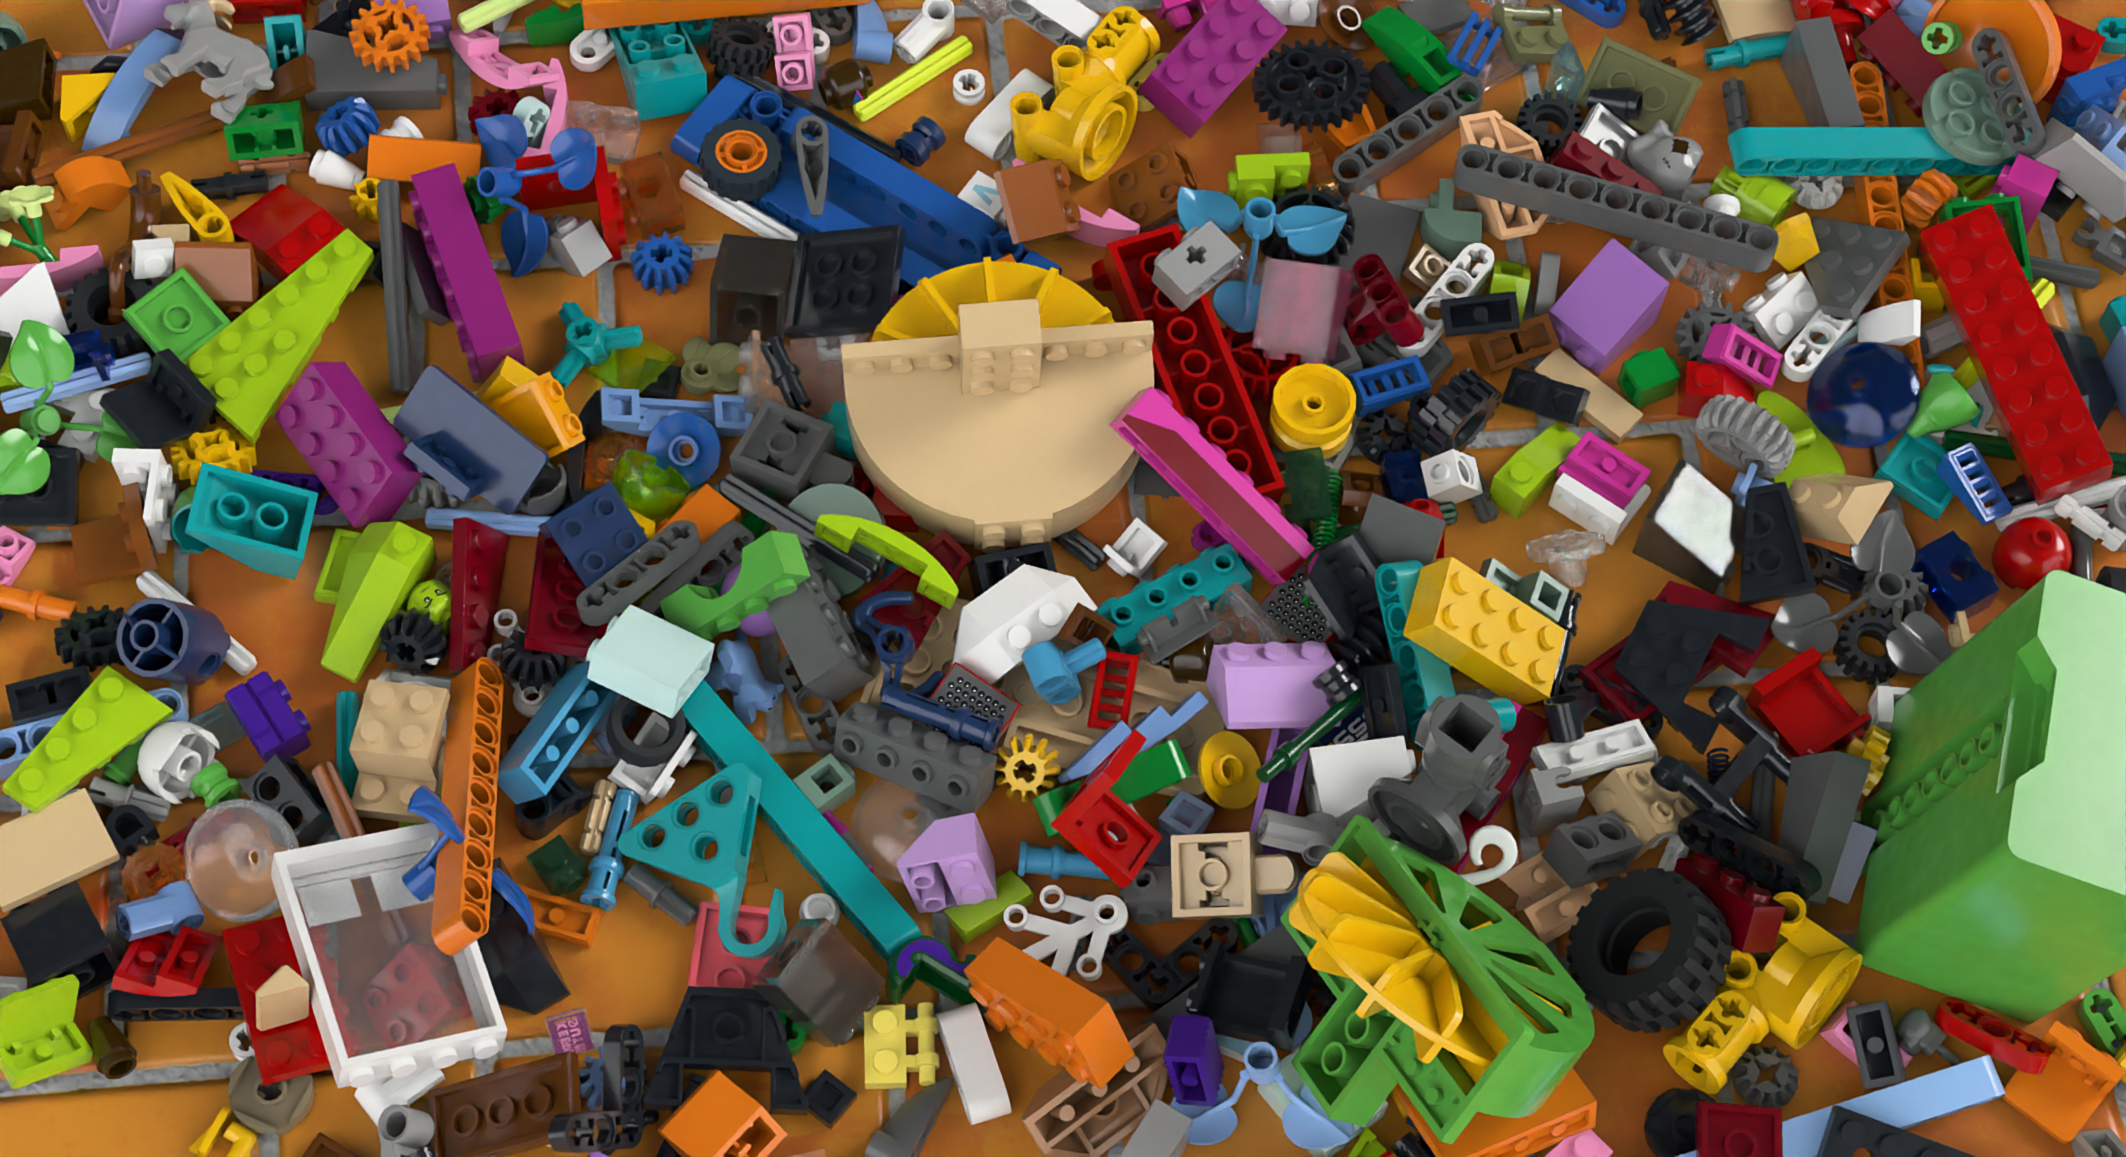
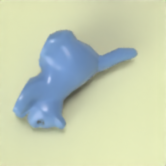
M737 629L734 641L724 639L718 644V659L711 662L709 672L704 677V680L714 692L724 689L728 690L732 694L737 717L745 725H750L755 721L756 710L768 712L773 709L774 704L777 702L778 694L784 689V685L770 682L764 677L759 667L757 656L748 644L747 635Z

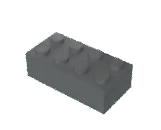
M799 540L811 577L798 584L795 592L771 601L766 610L803 686L838 703L875 679L869 666L873 663V660L865 646L858 643L854 632L857 630L852 626L851 617L847 612L842 611L837 601L841 598L838 589L830 579H826L822 568L825 567L822 557L815 548H807Z

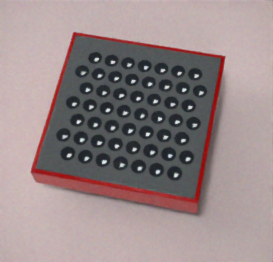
M1302 563L1287 582L1276 584L1252 612L1251 620L1285 643L1316 641L1328 645L1337 634L1331 633L1327 628L1324 614L1318 605L1306 601L1310 605L1308 608L1303 603L1302 577L1308 566Z
M956 661L929 698L954 708L959 706L971 707L973 713L990 719L994 717L1002 718L1003 726L999 739L1021 709V704ZM917 720L913 721L917 725L932 731L941 732L947 737L952 738L949 736V732ZM965 739L960 740V742L976 746L980 748L982 751H984L982 745L973 743Z

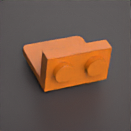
M2056 1020L2041 1038L2052 1051L2044 1072L2041 1074H2028L2017 1070L2005 1085L2004 1091L2006 1094L2002 1098L2062 1144H2069L2126 1071L2118 1066L2117 1061L2111 1055L2098 1051L2084 1041L2082 1035L2076 1029L2063 1025Z

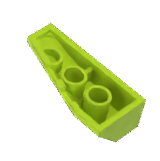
M399 521L371 522L367 525L348 555L321 660V667L355 684L357 683L379 649L382 639L380 636L382 627L396 612H399L400 609H405L410 592L424 580L437 560L432 537Z

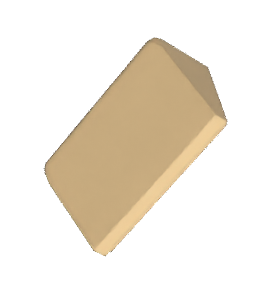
M288 965L279 968L256 991V1027L260 1031L300 1021L309 1016V984Z

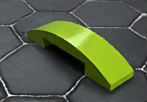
M823 514L819 516L814 536L847 554L854 542H858L920 576L916 591L951 610L959 589L945 568L916 542L887 526L867 519L837 514Z

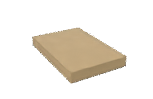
M85 788L54 801L37 814L30 812L0 826V907L3 913L120 860L119 854Z

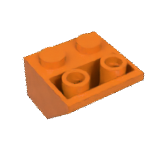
M716 1069L657 1130L681 1157H767L788 1135L762 1105Z

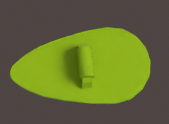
M1770 390L1762 391L1758 395L1756 405L1762 409L1767 408L1768 413L1778 416V421L1787 425L1788 432L1793 434L1795 437L1794 442L1797 445L1787 468L1783 469L1780 475L1771 478L1773 483L1786 481L1787 488L1789 489L1795 478L1828 472L1845 474L1846 470L1842 458L1830 440L1798 406Z

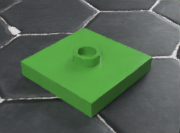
M184 267L123 311L122 314L155 354L169 348L181 362H184L231 323Z

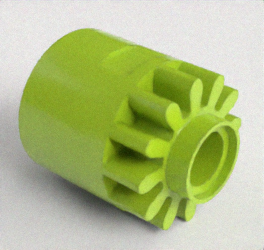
M1728 165L1720 171L1709 190L1711 195L1728 194L1736 197L1740 202V212L1737 217L1765 224L1772 228L1784 220L1798 192L1775 176H1740L1736 174L1735 168L1732 169Z

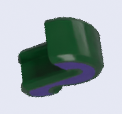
M927 935L909 938L898 946L890 957L884 984L886 996L894 1005H897L918 979L961 1006L974 1002L978 1004L979 1002L969 991L972 985L963 971L977 956L967 954L965 961H959L951 946L939 938Z

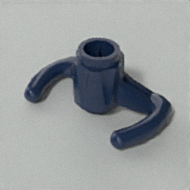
M891 590L877 593L863 600L851 612L852 626L857 631H862L871 637L875 651L882 664L884 677L882 687L880 688L881 698L889 684L900 688L904 666L912 661L916 647L914 638L905 626L885 625L873 618L872 613L885 606L912 604L914 596L910 591ZM874 627L880 630L878 635L876 634L875 630H873ZM894 642L902 643L900 645L901 651L893 653L889 647ZM890 666L895 668L894 678H892ZM935 671L923 684L908 692L926 698L930 697L945 677L944 672Z

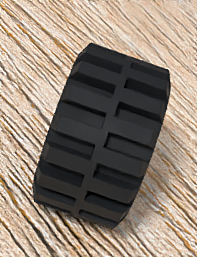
M107 267L100 268V273L94 276L91 272L85 275L83 283L76 282L72 287L75 294H68L65 300L68 307L64 308V315L74 342L77 343L84 357H87L88 362L97 365L99 362L102 364L144 351L148 352L151 358L156 355L127 320L116 325L101 324L108 317L107 308L110 306L109 271ZM131 269L125 272L126 305L130 307L156 287V285L152 284L150 278L134 279Z

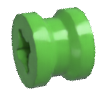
M220 762L212 763L203 768L195 775L190 784V790L195 796L204 798L205 807L209 811L218 807L227 799L233 804L242 792V785L236 779H230L227 776V769Z

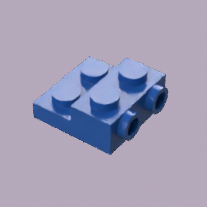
M2126 57L2066 78L2046 118L2047 123L2053 117L2067 127H2074L2080 114L2088 110L2093 104H2096L2108 113L2112 112L2117 106L2121 93L2126 88Z

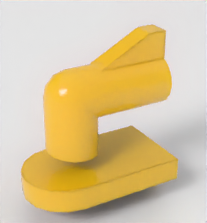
M224 1105L213 1124L188 1150L197 1154V1157H207L224 1128L232 1109ZM233 1121L223 1135L224 1138L234 1142L226 1157H250V1152L257 1141L255 1132Z

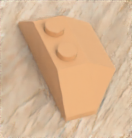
M1495 110L1460 116L1459 127L1462 147L1467 144H1478L1545 163L1538 142L1517 126L1504 120L1503 116ZM1473 194L1478 211L1482 212V223L1485 230L1500 240L1536 234L1550 216Z

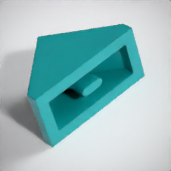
M301 14L263 18L270 68L273 71L288 61L306 53L307 36Z

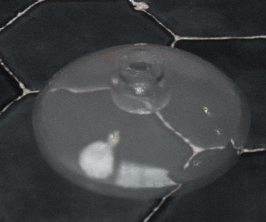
M880 777L864 790L856 802L851 819V833L873 861L875 873L886 879L904 883L897 868V860L935 820L969 813ZM907 811H914L917 813V816L913 819H906L903 817V814Z
M234 799L218 803L206 810L196 820L188 834L183 856L187 882L199 903L209 912L220 918L235 922H248L264 918L281 907L271 878L273 855L277 852L299 848L297 838L286 819L267 804L251 799ZM252 851L258 855L256 865L252 863L250 858Z

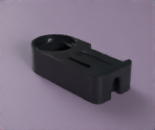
M1803 542L1807 555L1812 557L1816 564V567L1811 569L1816 587L1821 583V585L1845 594H1851L1850 600L1856 599L1867 572L1857 569L1848 556L1813 543Z

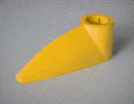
M170 171L160 176L173 203L198 235L200 242H236L229 219L212 201Z

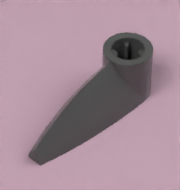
M808 115L802 117L796 124L789 144L791 150L797 156L801 183L811 216L816 218L822 215L825 203L829 163V136L826 123L818 116ZM803 134H810V138L814 137L815 140H807V136L804 137Z
M943 1078L937 1081L936 1084H931L910 1098L898 1109L882 1130L876 1131L870 1140L864 1157H918L953 1087V1079Z

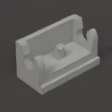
M1561 766L1539 771L1538 768L1530 769L1518 801L1530 837L1551 833L1553 829L1562 823H1574L1585 797L1582 786H1569L1563 789L1555 783L1557 778L1569 776L1571 774L1570 768Z

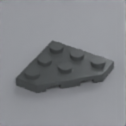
M1813 217L1811 224L1820 253L1806 261L1804 266L1824 315L1855 320L1911 243L1909 236L1905 231Z

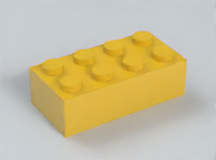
M1451 556L1421 567L1403 636L1500 697L1509 698L1517 704L1524 706L1550 697L1566 630Z

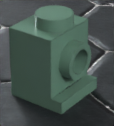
M831 753L792 780L821 815L828 810L834 811L856 795L855 781L857 777L854 771L845 761L839 763ZM824 788H832L826 794L822 791Z

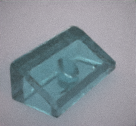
M1569 40L1553 55L1542 97L1544 98L1545 92H1552V99H1557V95L1561 94L1564 96L1562 102L1566 103L1569 99L1574 102L1572 109H1575L1585 69L1573 44Z

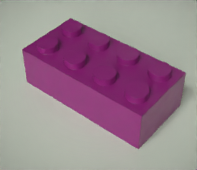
M1218 0L1157 66L1137 91L1191 139L1288 29L1256 0Z
M311 362L274 416L353 527L367 526L371 522H390L423 476V473L415 469L412 464L413 461L403 454L407 445L345 362Z

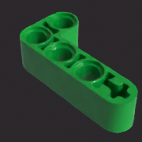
M1172 739L1136 755L1110 790L1128 805L1177 784L1193 774L1177 739ZM1084 779L1067 787L1061 786L1032 800L1049 839L1061 836L1050 824L1063 811V806L1080 788L1079 784Z

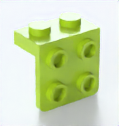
M70 974L61 978H53L36 987L21 992H12L0 1000V1070L14 1090L92 1061L93 1050L73 1022L79 989V981L75 975Z

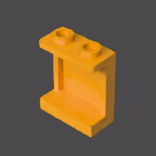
M550 371L486 404L545 450L549 458L586 440L582 433L583 428L579 418L574 413H571L564 399L563 388L552 377Z

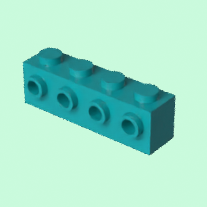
M1229 542L1218 548L1216 546L1209 547L1201 552L1197 559L1185 565L1179 563L1172 566L1166 571L1164 576L1152 582L1145 580L1132 589L1131 593L1119 599L1112 597L1104 601L1096 610V613L1117 625L1106 646L1117 650L1119 653L1137 655L1142 652L1136 643L1137 638L1135 636L1136 633L1141 631L1140 626L1148 624L1164 613L1169 621L1175 618L1171 609L1190 599L1192 595L1198 597L1203 594L1210 604L1211 608L1209 610L1214 615L1250 596L1253 577Z

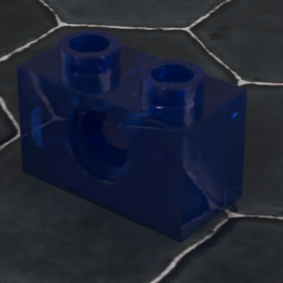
M1954 530L1918 549L1915 553V560L1911 571L1913 573L1923 572L1924 578L1921 582L1929 585L1927 594L1951 624H1954L1957 611H1965L1966 618L1969 619L1989 608L2000 591L1992 573L1981 566L1974 557L1969 544L1961 540ZM1951 574L1959 576L1962 580L1954 578Z

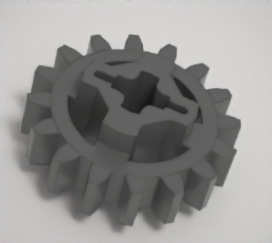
M1713 300L1711 307L1707 308L1701 301L1698 303L1696 311L1690 307L1687 308L1684 317H1680L1674 337V343L1679 344L1677 355H1687V361L1711 363L1702 357V353L1713 325L1734 324L1757 339V335L1751 333L1754 323L1742 321L1745 315L1743 310L1736 314L1731 312L1733 307L1731 303H1728L1725 308H1720L1718 300ZM1739 345L1737 346V349H1736V352H1735V354H1734V357L1736 356V353H1737V351H1738Z

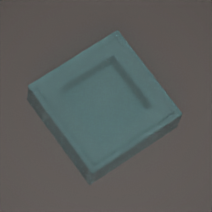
M225 700L190 719V723L213 733L219 742L220 748L219 750L214 747L215 753L246 736L244 729Z

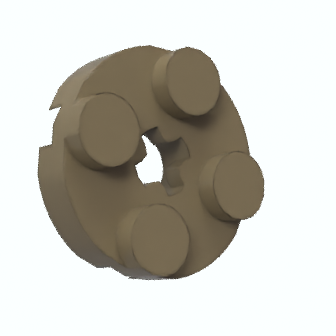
M251 1055L236 1067L230 1078L228 1095L231 1108L239 1122L252 1131L261 1134L275 1133L277 1135H285L291 1132L294 1126L307 1116L313 1105L315 1082L311 1074L276 1082L280 1084L279 1090L281 1095L278 1098L267 1101L265 1100V1094L261 1090L264 1086L271 1088L274 1083L262 1085L256 1059Z

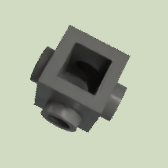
M1146 864L1124 890L1120 887V899L1125 903L1134 923L1155 925L1159 922L1181 921V919L1172 917L1171 865Z

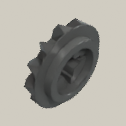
M1758 1044L1746 1050L1734 1064L1732 1080L1737 1093L1748 1104L1779 1108L1787 1104L1799 1087L1797 1086L1799 1070H1796L1792 1064L1791 1055H1784L1778 1051L1776 1046L1769 1048L1761 1047ZM1760 1067L1762 1070L1767 1071L1775 1067L1777 1070L1772 1078L1775 1084L1767 1080L1755 1085L1761 1073L1758 1068Z

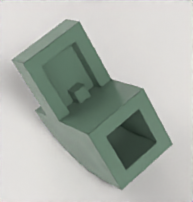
M1440 178L1437 192H1430L1428 208L1424 207L1419 232L1423 243H1427L1446 260L1454 261L1465 247L1473 243H1481L1482 212L1453 210L1454 181L1453 179Z
M1493 557L1483 561L1479 572L1481 576L1552 622H1559L1569 593L1568 588L1542 570L1521 577Z

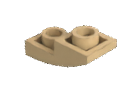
M1424 243L1418 248L1401 274L1424 291L1429 292L1451 263L1427 243ZM1452 281L1446 285V289L1453 294H1461L1466 291L1465 285L1459 281ZM1484 282L1474 296L1481 295L1488 284Z

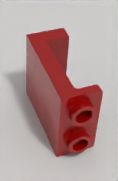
M1814 646L1754 683L1745 700L1770 731L1778 733L1780 744L1791 757L1838 751L1842 747L1849 745L1854 736L1862 739L1873 719L1868 712L1859 717L1819 670L1818 667L1823 657Z

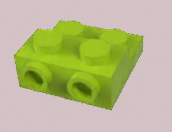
M1309 152L1236 155L1234 170H1228V191H1225V194L1236 201L1241 212L1242 209H1246V204L1252 198L1265 197L1272 201L1274 194L1283 197L1286 188L1293 192L1297 191L1300 184H1302L1306 189L1310 170Z

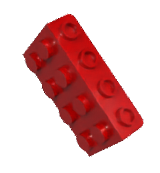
M302 911L348 1058L359 1056L360 1047L355 1031H347L344 1020L350 1018L346 997L344 994L337 995L334 982L339 981L334 957L327 959L323 946L329 945L325 925L309 928L304 911ZM284 916L222 930V939L262 1085L330 1069L331 1066L310 999L309 1016L307 1018L264 1031H260L256 1027V991L279 968L288 965L302 977Z

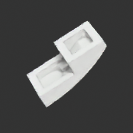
M1913 299L1893 303L1859 316L1857 352L1872 354L1888 344L1904 346L1920 337L1921 300Z

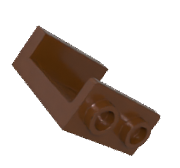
M32 110L17 111L13 125H0V193L5 190L11 191L13 188L21 185L25 187L34 185L31 170L39 166L47 131Z

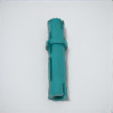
M1791 33L1753 41L1740 39L1735 40L1734 44L1728 46L1708 48L1704 52L1705 65H1708L1707 69L1709 71H1715L1730 66H1737L1738 68L1748 67L1749 63L1781 57Z

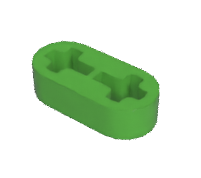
M2093 989L2081 999L2077 1006V1014L2098 1051L2106 1052L2114 1058L2121 1047L2115 1049L2112 1046V1042L2115 1039L2118 1042L2123 1040L2126 1042V1013L2111 992L2105 989ZM2093 1004L2096 1006L2103 1005L2106 1011L2103 1015L2100 1012L2093 1013L2090 1009Z

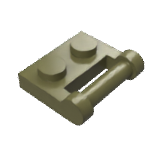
M1496 3L1494 5L1492 18L1496 27L1499 26L1504 29L1500 37L1512 62L1570 63L1576 55L1561 21L1562 10L1558 4H1545L1543 7H1512L1509 3ZM1513 21H1542L1544 26L1515 25Z

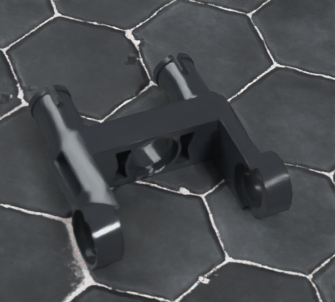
M1721 686L1709 698V706L1717 715L1715 718L1720 720V724L1745 745L1712 784L1684 760L1679 762L1668 755L1660 756L1651 767L1650 773L1662 788L1670 792L1679 791L1700 810L1707 811L1753 834L1756 831L1755 828H1758L1761 822L1756 820L1734 800L1736 797L1734 793L1756 766L1761 764L1787 786L1792 758L1778 747L1780 744L1778 738L1746 711L1747 703L1744 698L1734 689Z

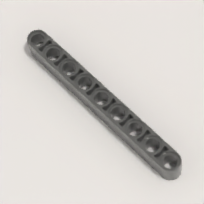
M1478 144L1464 145L1457 152L1453 181L1459 189L1465 192L1756 273L1763 272L1770 267L1779 243V236L1772 227Z

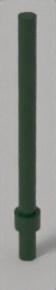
M1392 656L1385 662H1392ZM1360 687L1343 701L1326 711L1291 742L1285 741L1272 753V758L1257 770L1256 775L1258 779L1263 783H1268L1282 770H1289L1301 759V754L1362 703Z

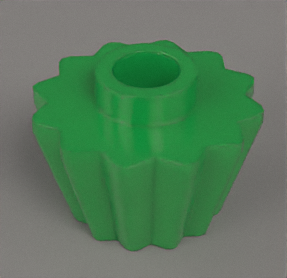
M477 176L466 177L463 187L473 215L480 225L491 223L508 209V204L499 203V197H485L481 195L477 188Z

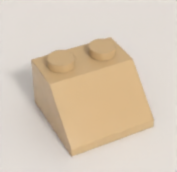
M1828 472L1795 478L1788 491L1802 537L1850 545L1852 543L1858 546L1894 485L1891 481Z

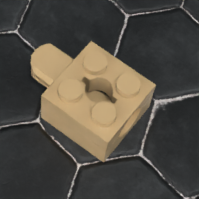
M1233 832L1170 836L1173 918L1204 920L1264 917V895L1289 893L1296 889L1300 881L1301 873L1296 861L1284 854L1263 855V846L1256 841L1255 833Z

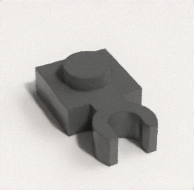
M2086 216L2081 228L2090 234L2077 229L2071 240L2078 246L2093 248L2094 251L2091 258L2123 275L2126 271V233L2111 225L2108 231H2105L2096 219Z

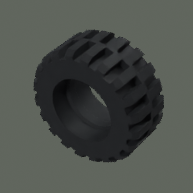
M1651 867L1647 868L1645 873L1640 868L1626 872L1627 876L1624 878L1618 875L1608 880L1607 887L1603 890L1597 888L1590 895L1592 900L1586 907L1581 906L1576 914L1579 920L1576 925L1571 926L1568 939L1572 941V945H1567L1566 961L1570 963L1568 965L1569 975L1585 993V999L1615 1024H1620L1624 1029L1633 1032L1642 1030L1645 1033H1656L1661 1031V1026L1669 1030L1680 1026V1020L1684 1018L1688 1020L1693 1019L1700 1013L1698 1009L1705 1002L1708 1005L1716 996L1713 993L1717 985L1722 986L1727 976L1724 967L1725 965H1730L1732 950L1727 945L1731 944L1732 938L1730 929L1726 926V918L1721 910L1690 881H1687L1682 875L1674 871H1665L1662 868ZM1671 925L1669 941L1660 957L1641 972L1627 975L1630 955L1639 941L1653 930Z

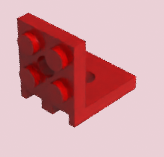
M604 146L597 147L595 174L589 185L581 190H569L562 186L558 178V171L522 177V187L520 189L523 205L528 207L529 211L597 201L604 243L612 255V258L607 262L622 260L620 246L627 245L624 218L619 198L616 171L608 173ZM551 153L515 158L517 171L555 164Z
M1136 729L1079 784L1080 788L1068 799L1063 806V811L1050 824L1123 890L1134 880L1163 838L1161 834L1110 790L1147 740ZM1108 831L1112 832L1118 840H1114Z

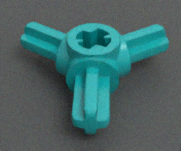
M564 302L562 304L563 308L559 310L558 314L567 328L565 336L568 341L563 347L566 354L552 371L551 375L561 384L563 389L566 388L583 366L594 367L602 364L614 349L642 345L643 333L641 327L636 325L609 329L607 324H598L593 318L586 317L576 302Z

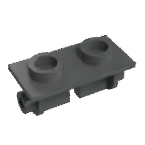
M1203 594L1198 597L1192 595L1190 599L1171 609L1175 617L1171 621H1169L1164 613L1148 624L1140 626L1141 631L1135 634L1137 638L1136 643L1154 665L1221 624L1209 610L1211 607Z

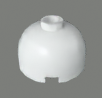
M186 721L163 723L145 738L140 747L137 759L139 775L149 790L166 801L179 804L182 803L179 799H183L186 796L193 799L197 796L190 790L191 781L203 768L212 763L219 762L214 759V747L220 750L219 742L213 733Z

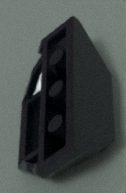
M2048 323L2099 432L2117 399L2092 337Z
M502 858L494 859L492 870L499 868L512 879ZM491 884L488 932L477 940L493 990L499 1005L537 1015L568 997L571 993L536 925L534 931L529 935L527 924Z

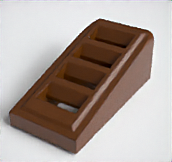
M1078 602L1057 636L1075 647L1093 638H1098L1105 648L1117 625Z

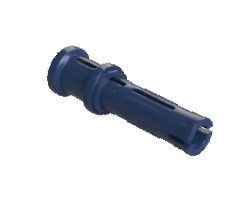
M892 684L886 687L881 699L880 707L882 709L938 727L949 732V736L953 740L960 741L965 739L982 745L983 750L987 752L994 750L1002 731V718L994 717L990 719L973 713L971 707L959 706L958 708L947 706L938 701L905 691Z

